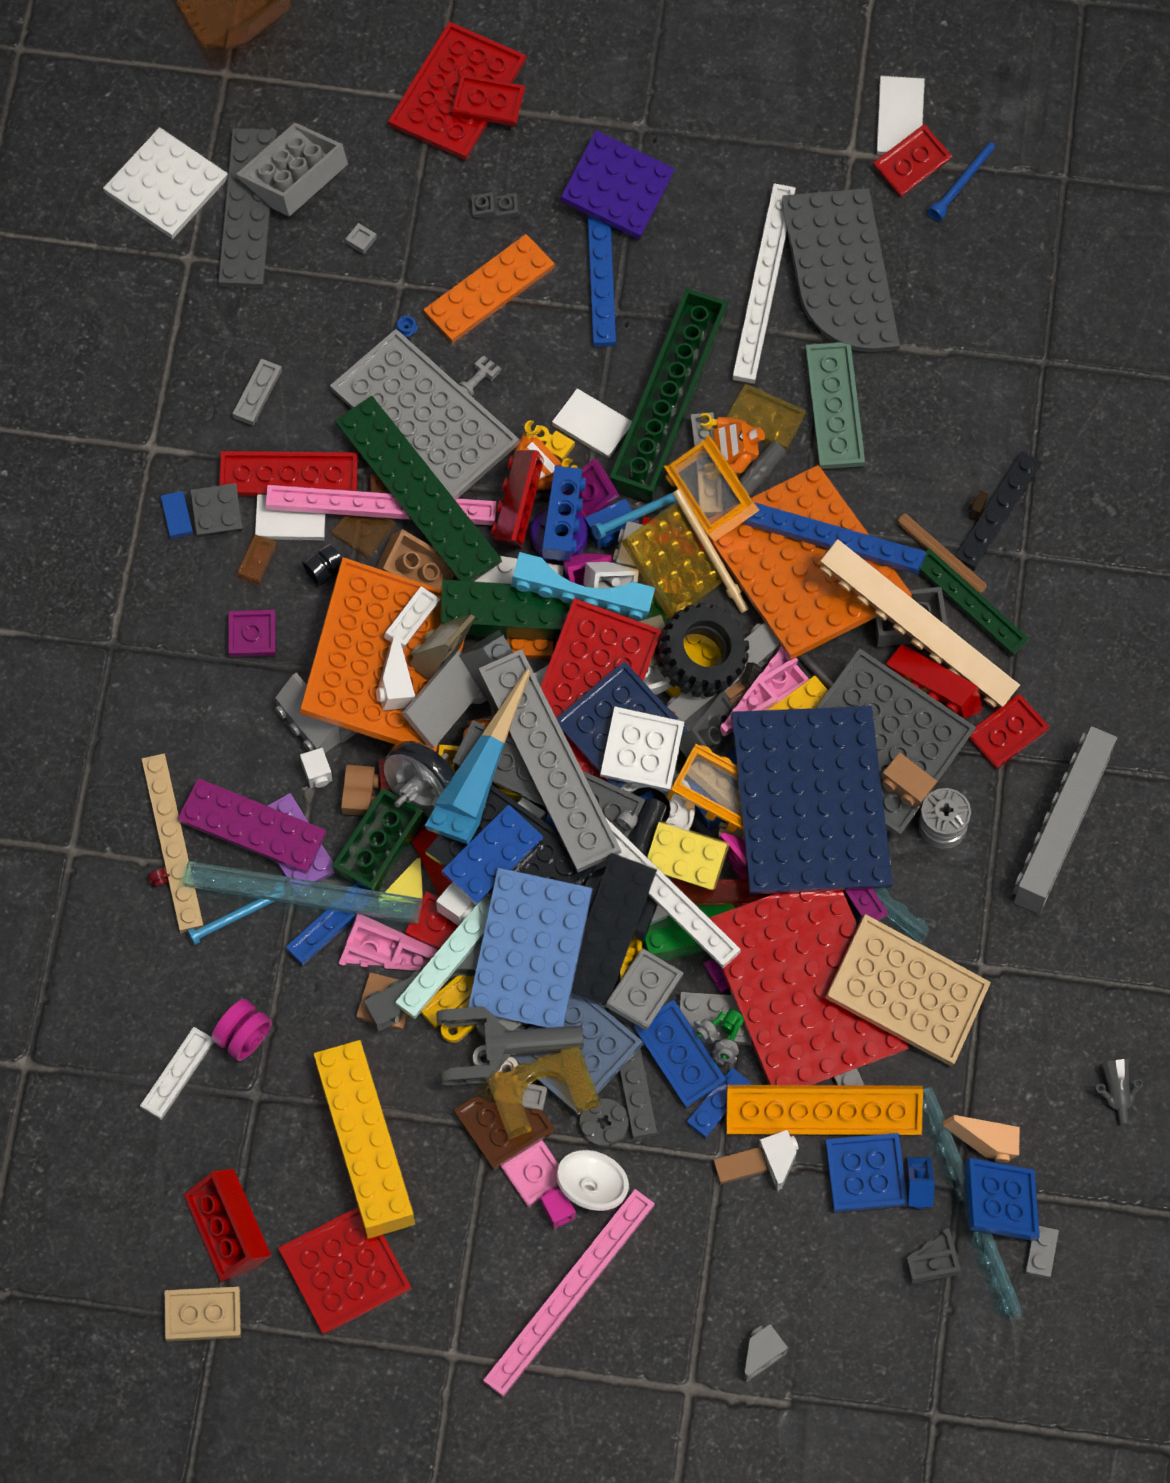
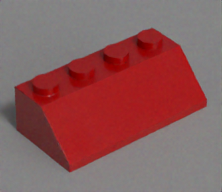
M234 1169L212 1171L184 1194L220 1282L227 1281L257 1268L271 1257Z

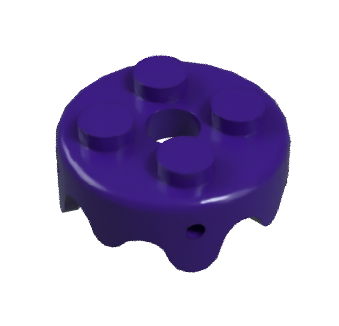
M548 508L536 516L531 527V544L541 558H543V542ZM568 512L560 513V515L567 516L570 514ZM578 512L576 519H580L579 533L574 532L573 538L577 540L576 553H571V557L583 554L588 540L586 521ZM543 558L545 562H548L549 560H555Z

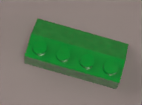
M729 897L696 905L708 918L735 909ZM669 915L666 919L650 925L643 942L646 951L663 961L705 951Z

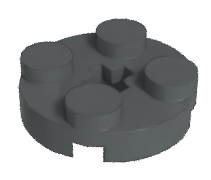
M593 1099L580 1116V1129L587 1142L595 1147L608 1148L622 1141L628 1130L626 1109L611 1099ZM607 1118L611 1125H606L604 1129L600 1128V1123L597 1121Z

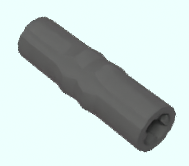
M771 441L739 479L740 483L749 493V497L763 483L765 478L770 475L773 468L786 454L785 449L775 441ZM731 489L730 494L732 495V497L738 502H740L735 493L733 492V490Z

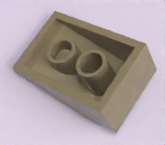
M472 614L443 623L436 630L431 629L424 638L426 642L423 645L418 644L411 652L413 658L410 666L430 680L454 651L460 649L475 616Z

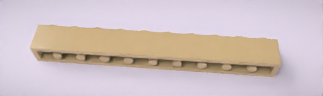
M835 540L817 562L821 565L820 570L829 577L832 575L839 580V586L848 592L852 590L858 595L856 599L865 606L871 605L876 609L874 613L884 621L886 619L894 624V630L901 635L906 633L911 637V643L920 650L924 648L931 653L929 657L939 665L942 662L949 668L948 670L976 684L979 693L985 697L983 700L991 707H1003L1020 686V684L840 540Z

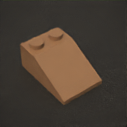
M403 529L392 534L376 566L377 569L441 589L442 580H452L454 577L452 571L432 546Z

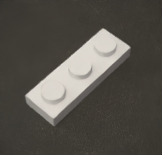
M421 586L386 631L384 638L392 642L393 637L399 635L402 649H404L438 605L440 598Z

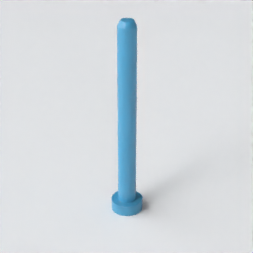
M670 493L609 522L592 525V533L596 539L600 540L605 537L607 532L627 524V521L631 522L675 502L676 499Z
M278 889L197 930H194V928L187 930L192 943L196 945L200 943V938L285 897L286 892L284 889Z

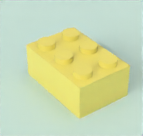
M661 821L658 822L647 858L665 875L714 890L716 889L730 843Z

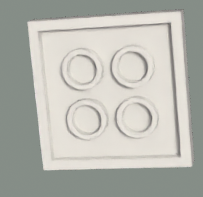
M614 707L600 777L670 792L684 721Z

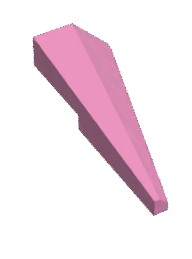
M781 646L777 654L770 660L767 667L754 681L732 712L768 710L807 682L809 678L796 665L798 659L794 658L791 660ZM731 714L720 727L723 736L733 732Z
M357 913L338 964H360L361 967L377 965L384 966L387 969L417 971L423 969L438 950Z

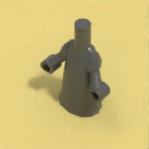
M1129 1059L1101 1063L1109 1093L1105 1090L1104 1084H1097L1095 1088L1096 1092L1107 1100L1108 1105L1118 1111L1120 1125L1129 1124L1127 1109L1132 1106L1135 1100L1134 1096L1143 1086V1081L1136 1079L1133 1082V1088L1130 1090Z

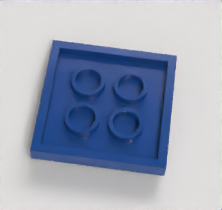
M899 1133L826 1139L834 1213L908 1205Z
M973 1158L965 1161L969 1230L1036 1241L1040 1235L1035 1170Z

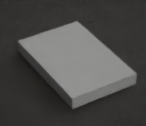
M642 948L605 1006L647 1031L684 973Z

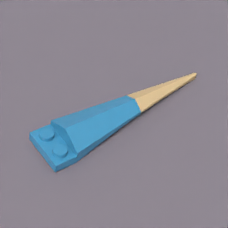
M529 668L521 676L452 777L449 785L435 802L436 807L425 824L427 830L469 845L480 825L504 743L531 674Z

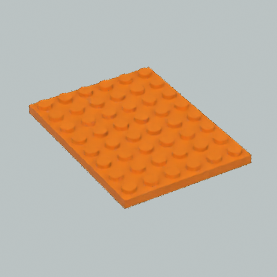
M819 465L751 498L755 503L869 535ZM738 505L723 511V514H717L709 518V522L713 524ZM744 522L715 542L708 536L725 566L791 660L878 617L874 613L876 609L871 605H863L856 599L858 596L852 590L849 592L839 586V580L833 575L829 577L820 570L821 565L817 562L827 551V548L744 525ZM865 560L912 598L911 592L892 567Z
M343 557L299 714L395 745L403 741H414L426 745L401 714L405 709L383 711L381 702H378L376 698V689L379 686L387 652L391 644L390 641L384 638L386 631L421 586L438 598H440V589ZM440 601L403 649L415 697L429 679L410 666L413 658L411 652L418 644L423 645L426 642L424 638L431 629L436 630L439 627ZM464 641L459 649L460 652H462ZM438 744L435 746V748L431 749H433L436 752Z

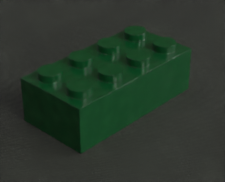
M382 788L332 865L335 875L353 885L356 884L361 890L376 897L426 820L423 810L411 803L403 802L399 807H396L394 803L400 797Z

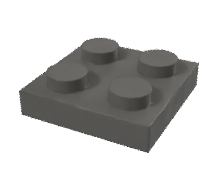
M236 483L191 490L197 536L243 530Z

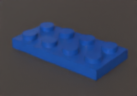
M508 805L442 870V874L477 906L493 890L497 869L513 870L543 840L544 836Z
M674 999L661 1008L647 1031L638 1025L633 1026L687 1108L728 1081L703 1042L696 1036L695 1030Z

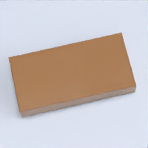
M761 1147L714 1159L713 1161L720 1185L762 1174L768 1170Z

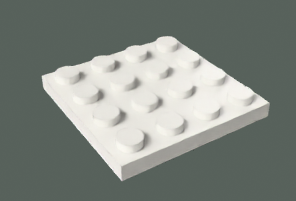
M159 127L103 189L105 194L173 239L228 179V173Z

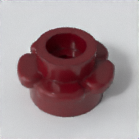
M165 868L156 870L147 875L149 878L148 884H154L155 888L168 883L167 878L170 874H167Z

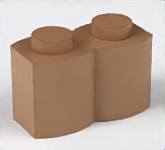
M346 766L342 797V813L344 815L365 816L377 797L373 795L374 788H379L380 774H376L375 767Z

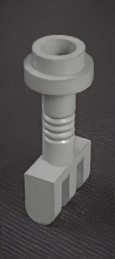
M482 356L474 364V369L478 372L467 382L461 381L458 384L471 396L474 394L473 388L484 377L492 381L502 370V368L496 366L491 371L495 365L492 361H489L484 366L488 360L485 356Z

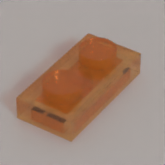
M255 534L237 573L238 577L260 584L277 547V542Z

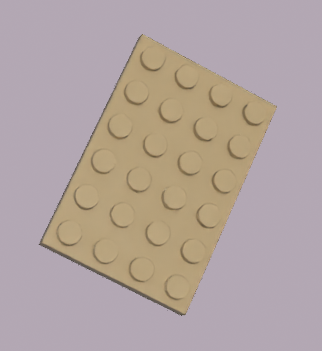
M865 914L860 920L825 998L940 1061L953 1066L991 982Z

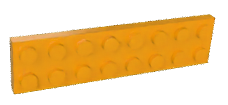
M727 1085L726 1132L727 1134H777L788 1130L789 1134L881 1135L899 1133V1135H922L923 1086Z

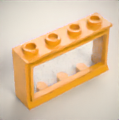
M707 435L702 442L668 466L665 465L664 468L668 472V475L665 477L672 487L677 486L678 489H681L706 535L710 536L715 542L757 513L759 508L751 500L749 493L738 480V476L728 465L727 459L717 448L718 445Z
M695 744L666 798L671 800L675 793L687 800L684 804L686 808L693 809L697 805L708 811L705 816L708 820L714 821L717 816L728 822L727 830L735 832L737 828L743 830L736 765L729 758L714 754L710 748Z

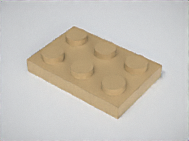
M240 1287L165 1290L166 1342L241 1338Z

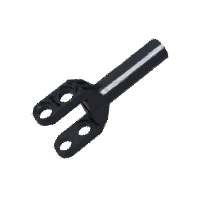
M653 798L645 799L638 815V822L629 840L646 857H648L658 822L662 821L667 808L663 802ZM607 866L589 875L586 887L593 888L587 918ZM649 895L643 907L634 939L644 942L658 905Z

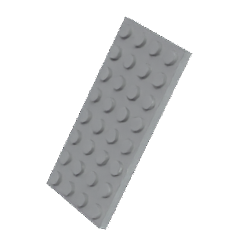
M397 329L330 385L331 390L351 409L372 395L455 500L520 444L518 437Z

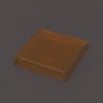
M345 515L332 531V536L367 559H370L396 527V522L390 518Z

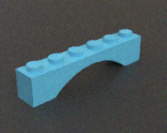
M519 552L511 583L512 587L522 592H535L542 597L558 598L568 604H572L573 599L576 598L636 621L647 619L655 587L636 582H630L613 588L582 586L570 582L557 574L548 566L543 558Z

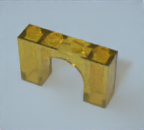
M570 1046L565 1047L558 1054L541 1056L536 1062L531 1064H519L514 1068L515 1070L507 1073L504 1071L498 1072L487 1080L509 1139L532 1131L523 1107V1096L527 1087L537 1079L552 1077L562 1081L570 1091L578 1114L601 1105L579 1046L574 1048Z

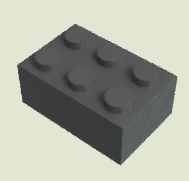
M942 587L909 590L913 600L948 627ZM879 617L873 619L877 647L912 644V638L906 633L901 635L894 630V624L888 619L886 621Z

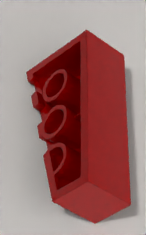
M902 644L886 663L888 668L960 717L967 718L981 713L982 705L979 689L976 684Z

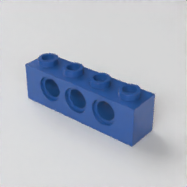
M562 466L554 467L543 542V558L570 561L571 553H576L577 540L573 538L574 532L579 533L580 519H576L577 512H582L583 498L579 497L580 491L584 492L586 478H582V469ZM570 491L573 494L564 495L563 492ZM561 512L570 513L567 516L560 515ZM564 532L567 535L558 536L557 533Z

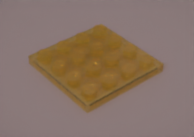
M677 501L621 541L647 585L655 587L654 596L669 620L676 612L684 610L686 606L693 605L723 582Z

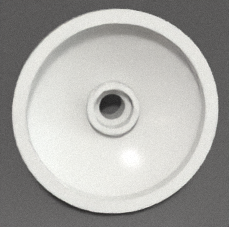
M589 1150L572 1152L562 1159L557 1169V1182L560 1189L572 1202L583 1208L598 1211L609 1210L620 1205L628 1193L629 1182L626 1173L616 1161L602 1153Z

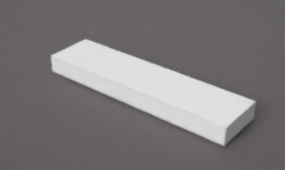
M195 1027L192 1028L140 1105L141 1109L162 1120L214 1043L209 1035Z

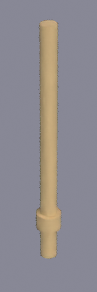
M678 489L672 493L726 586L727 590L725 591L729 598L734 600L741 613L745 612L749 608L740 594L742 592L740 587L733 582L681 489Z

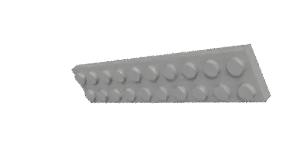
M521 649L480 667L479 672L499 710L526 669H530L531 674L514 715L509 733L577 872H580L609 859L611 853H622L621 848Z

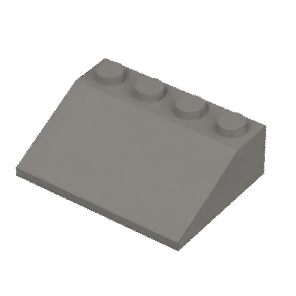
M294 123L243 167L236 176L269 206L290 217L345 168L348 162L343 144Z

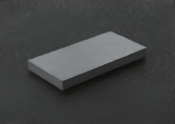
M459 650L454 651L401 713L426 745L431 748H435L481 692L461 659V652Z

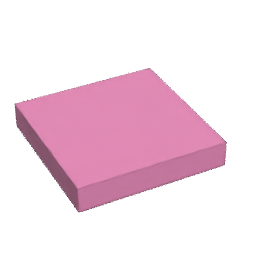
M542 1140L501 1165V1169L527 1207L541 1200L545 1191L553 1187L559 1188L557 1182L559 1164Z

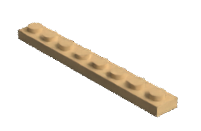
M165 753L142 758L167 874H170L168 880L180 933H186L191 928L197 930L203 927L183 832L178 821L179 815Z

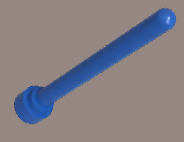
M989 142L941 201L931 204L927 209V214L931 219L940 222L945 217L947 206L995 149L993 142Z

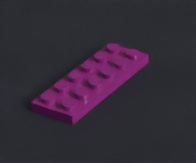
M199 778L178 817V821L182 824L305 874L308 873L327 835V831L323 828Z

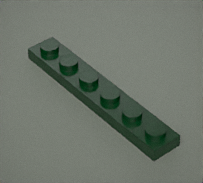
M930 548L926 550V557L919 571L920 574L935 587H942V593L1012 657L1028 643L1029 638Z

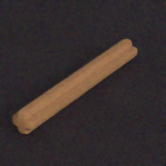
M903 514L898 519L897 523L926 550L930 548L978 593L982 594L986 590L987 584L910 516Z

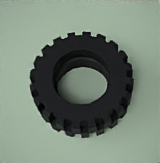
M698 603L696 608L694 605L686 606L684 610H679L670 618L661 632L655 652L660 654L656 659L657 665L663 667L661 674L664 678L669 677L671 680L669 684L673 687L677 685L681 688L680 692L684 694L692 692L693 697H700L704 693L705 697H712L715 693L720 694L724 692L740 676L748 661L749 641L744 640L747 636L745 629L739 628V620L737 618L733 620L729 616L731 614L729 611L724 610L722 612L718 610L719 606L712 604L709 608L706 603ZM690 634H701L710 638L719 648L721 654L720 665L704 667L691 660L684 648V637Z

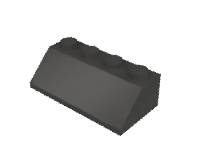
M499 630L460 654L461 659L495 714L498 712V709L479 672V668L514 653Z

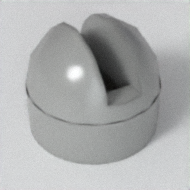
M631 810L623 811L616 819L618 824L628 831H632L638 822L636 813L633 816L630 814Z

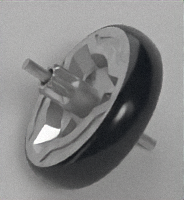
M403 741L394 745L384 758L383 772L391 791L400 797L394 803L395 806L399 807L403 802L411 803L423 810L424 816L429 818L436 807L435 802L449 785L455 774L446 762L449 755L444 753L440 756L428 746L414 741Z

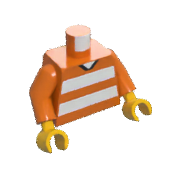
M708 413L701 414V419L709 420L706 424L700 423L704 430H710L713 426H717V428L713 429L714 441L718 445L719 451L727 459L728 465L736 474L743 473L748 465L758 457V442L765 439L764 431L759 427L755 429V427L747 424L745 420L732 417L712 419ZM708 463L704 467L706 472H711L706 474L707 478L711 481L717 480L719 475L722 474L714 463Z
M530 420L525 424V431L527 433H523L520 444L516 447L515 452L517 450L539 451L544 458V464L537 491L551 490L554 467H569L573 460L566 458L561 463L537 437L533 439V434H538L541 431V426L537 425L535 430L532 431L531 425L534 421ZM572 465L570 468H578V467H577L576 465Z

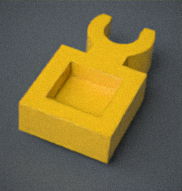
M541 426L540 433L544 434L543 437L532 436L533 439L537 437L560 462L568 456L575 446L573 440L558 431H555L553 435L549 434V430L544 426Z

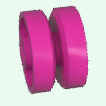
M241 999L223 1015L217 1023L211 1038L221 1048L228 1047V1054L235 1060L242 1061L251 1055L265 1039L271 1028L272 1020L263 1012L256 1013V1007L247 999Z

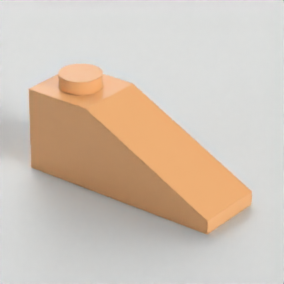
M953 1115L943 1121V1126L986 1158L995 1159L997 1163H1008L1011 1159L1019 1156L1020 1127Z

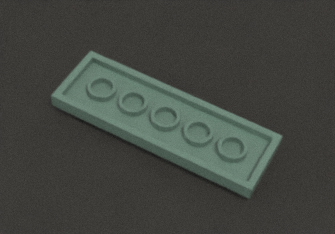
M842 342L806 345L805 351L819 466L821 469L865 466L851 345Z

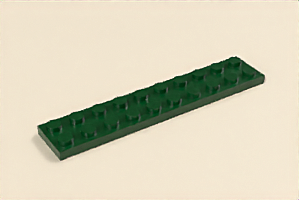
M372 395L335 420L338 428L459 581H475L502 562L501 557Z

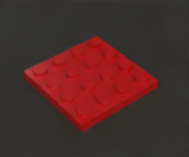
M358 1207L278 1247L323 1335L412 1290L384 1235L367 1238Z

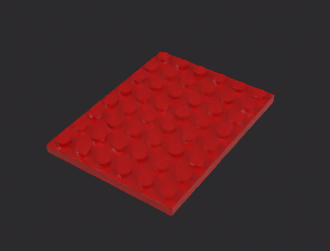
M843 890L776 893L709 918L741 949V952L724 968L721 967V970L737 1009L744 1017L743 1024L768 1085H816L909 1049L907 1043L902 1039L825 998L858 927Z

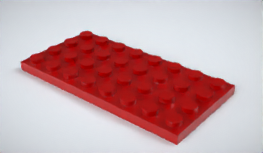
M574 598L540 686L555 717H559L624 661L644 681L662 630ZM566 737L582 771L606 781L603 777H600L597 770Z

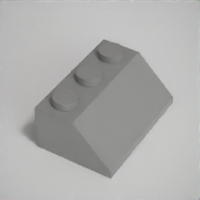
M295 673L275 697L277 706L275 710L282 719L286 718L289 721V727L296 736L300 735L303 738V744L309 752L323 748L324 753H326L341 742L339 726L299 714L306 683Z

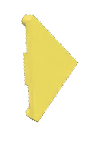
M417 858L379 898V905L421 902L423 898L421 858Z

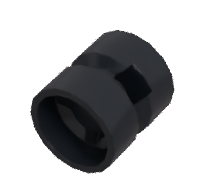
M328 544L318 551V556H310L302 562V565L310 579L317 586H320L330 579V574L334 576L338 574L342 557L331 544Z

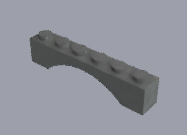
M483 938L450 978L457 976L475 977ZM422 969L413 972L410 978L402 982L397 980L391 983L388 989L382 992L375 991L369 994L367 999L364 1000L365 1009L378 1032L400 1022L404 1011L397 1007L395 1002Z

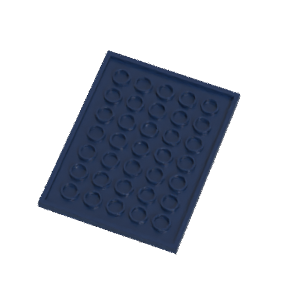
M872 706L733 711L731 713L749 895L891 888L893 883Z

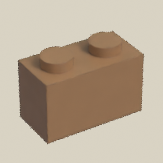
M901 753L896 756L880 777L882 786L887 791L894 792L905 805L916 810L937 783V780Z

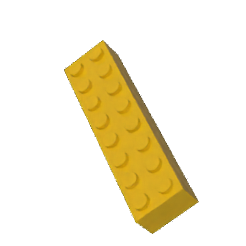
M361 1040L314 1053L318 1074L367 1238L415 1225L412 1207Z

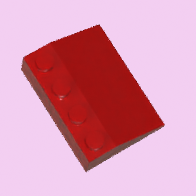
M517 450L515 456H510L508 469H511L509 478L504 480L502 491H505L504 500H500L498 503L497 513L500 516L498 523L494 522L491 535L494 536V541L497 543L523 548L544 464V458L537 450Z

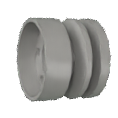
M950 788L937 789L928 794L923 801L918 822L919 833L925 842L933 847L944 849L952 848L963 840L971 816L970 803L966 797L957 790Z

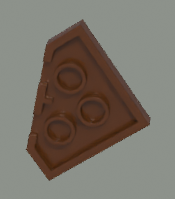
M473 1097L454 1109V1114L493 1171L534 1144L555 1133L554 1127L540 1109H527L509 1103L486 1101L478 1097Z

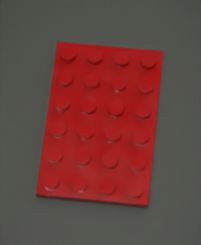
M449 22L388 120V126L463 160H467L489 122L452 115V107L461 74L513 83L526 62V55Z

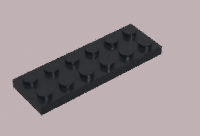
M611 853L586 921L571 993L606 1005L612 995L657 872L656 868Z

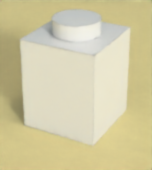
M323 748L300 755L301 764L310 788L315 786L317 788L324 787L333 781Z

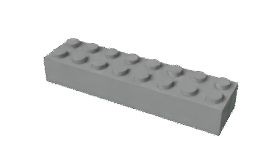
M1092 726L1088 734L1085 732L1082 734L1077 751L1073 754L1068 771L1063 776L1059 791L1054 796L1050 811L1045 816L1041 831L1038 832L1033 843L1034 846L1024 863L1025 866L1015 883L1012 893L1016 895L1015 904L1041 914L1111 758L1117 740L1116 736Z

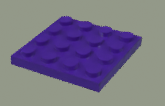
M596 130L560 201L640 240L675 168Z

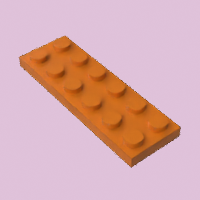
M525 234L423 309V313L453 344L553 270L555 263Z

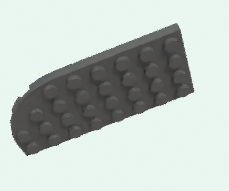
M869 188L783 195L781 200L800 301L809 321H812L821 331L820 333L834 343L836 341L851 345V350L861 352L899 350L900 343Z

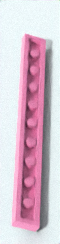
M276 485L267 486L266 509L410 519L393 496L388 493ZM455 500L474 524H494L496 501Z
M636 1189L632 1192L483 1380L487 1386L502 1397L507 1394L655 1206L654 1202Z

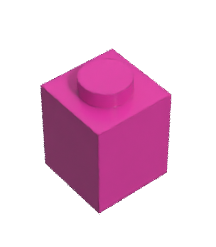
M553 1187L543 1193L541 1205L553 1229L576 1219V1211L570 1199L560 1188Z

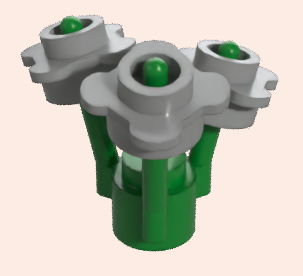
M729 1009L727 1013L721 1011L712 1022L707 1019L701 1022L698 1020L693 1022L696 1027V1036L701 1041L707 1040L711 1044L715 1042L713 1037L717 1034L715 1026L721 1022L720 1028L727 1036L725 1039L717 1042L712 1051H709L716 1064L721 1066L724 1063L731 1064L736 1062V1055L739 1052L734 1040L744 1022V1017L733 1009Z

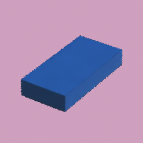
M183 491L161 495L170 539L192 535L193 531Z

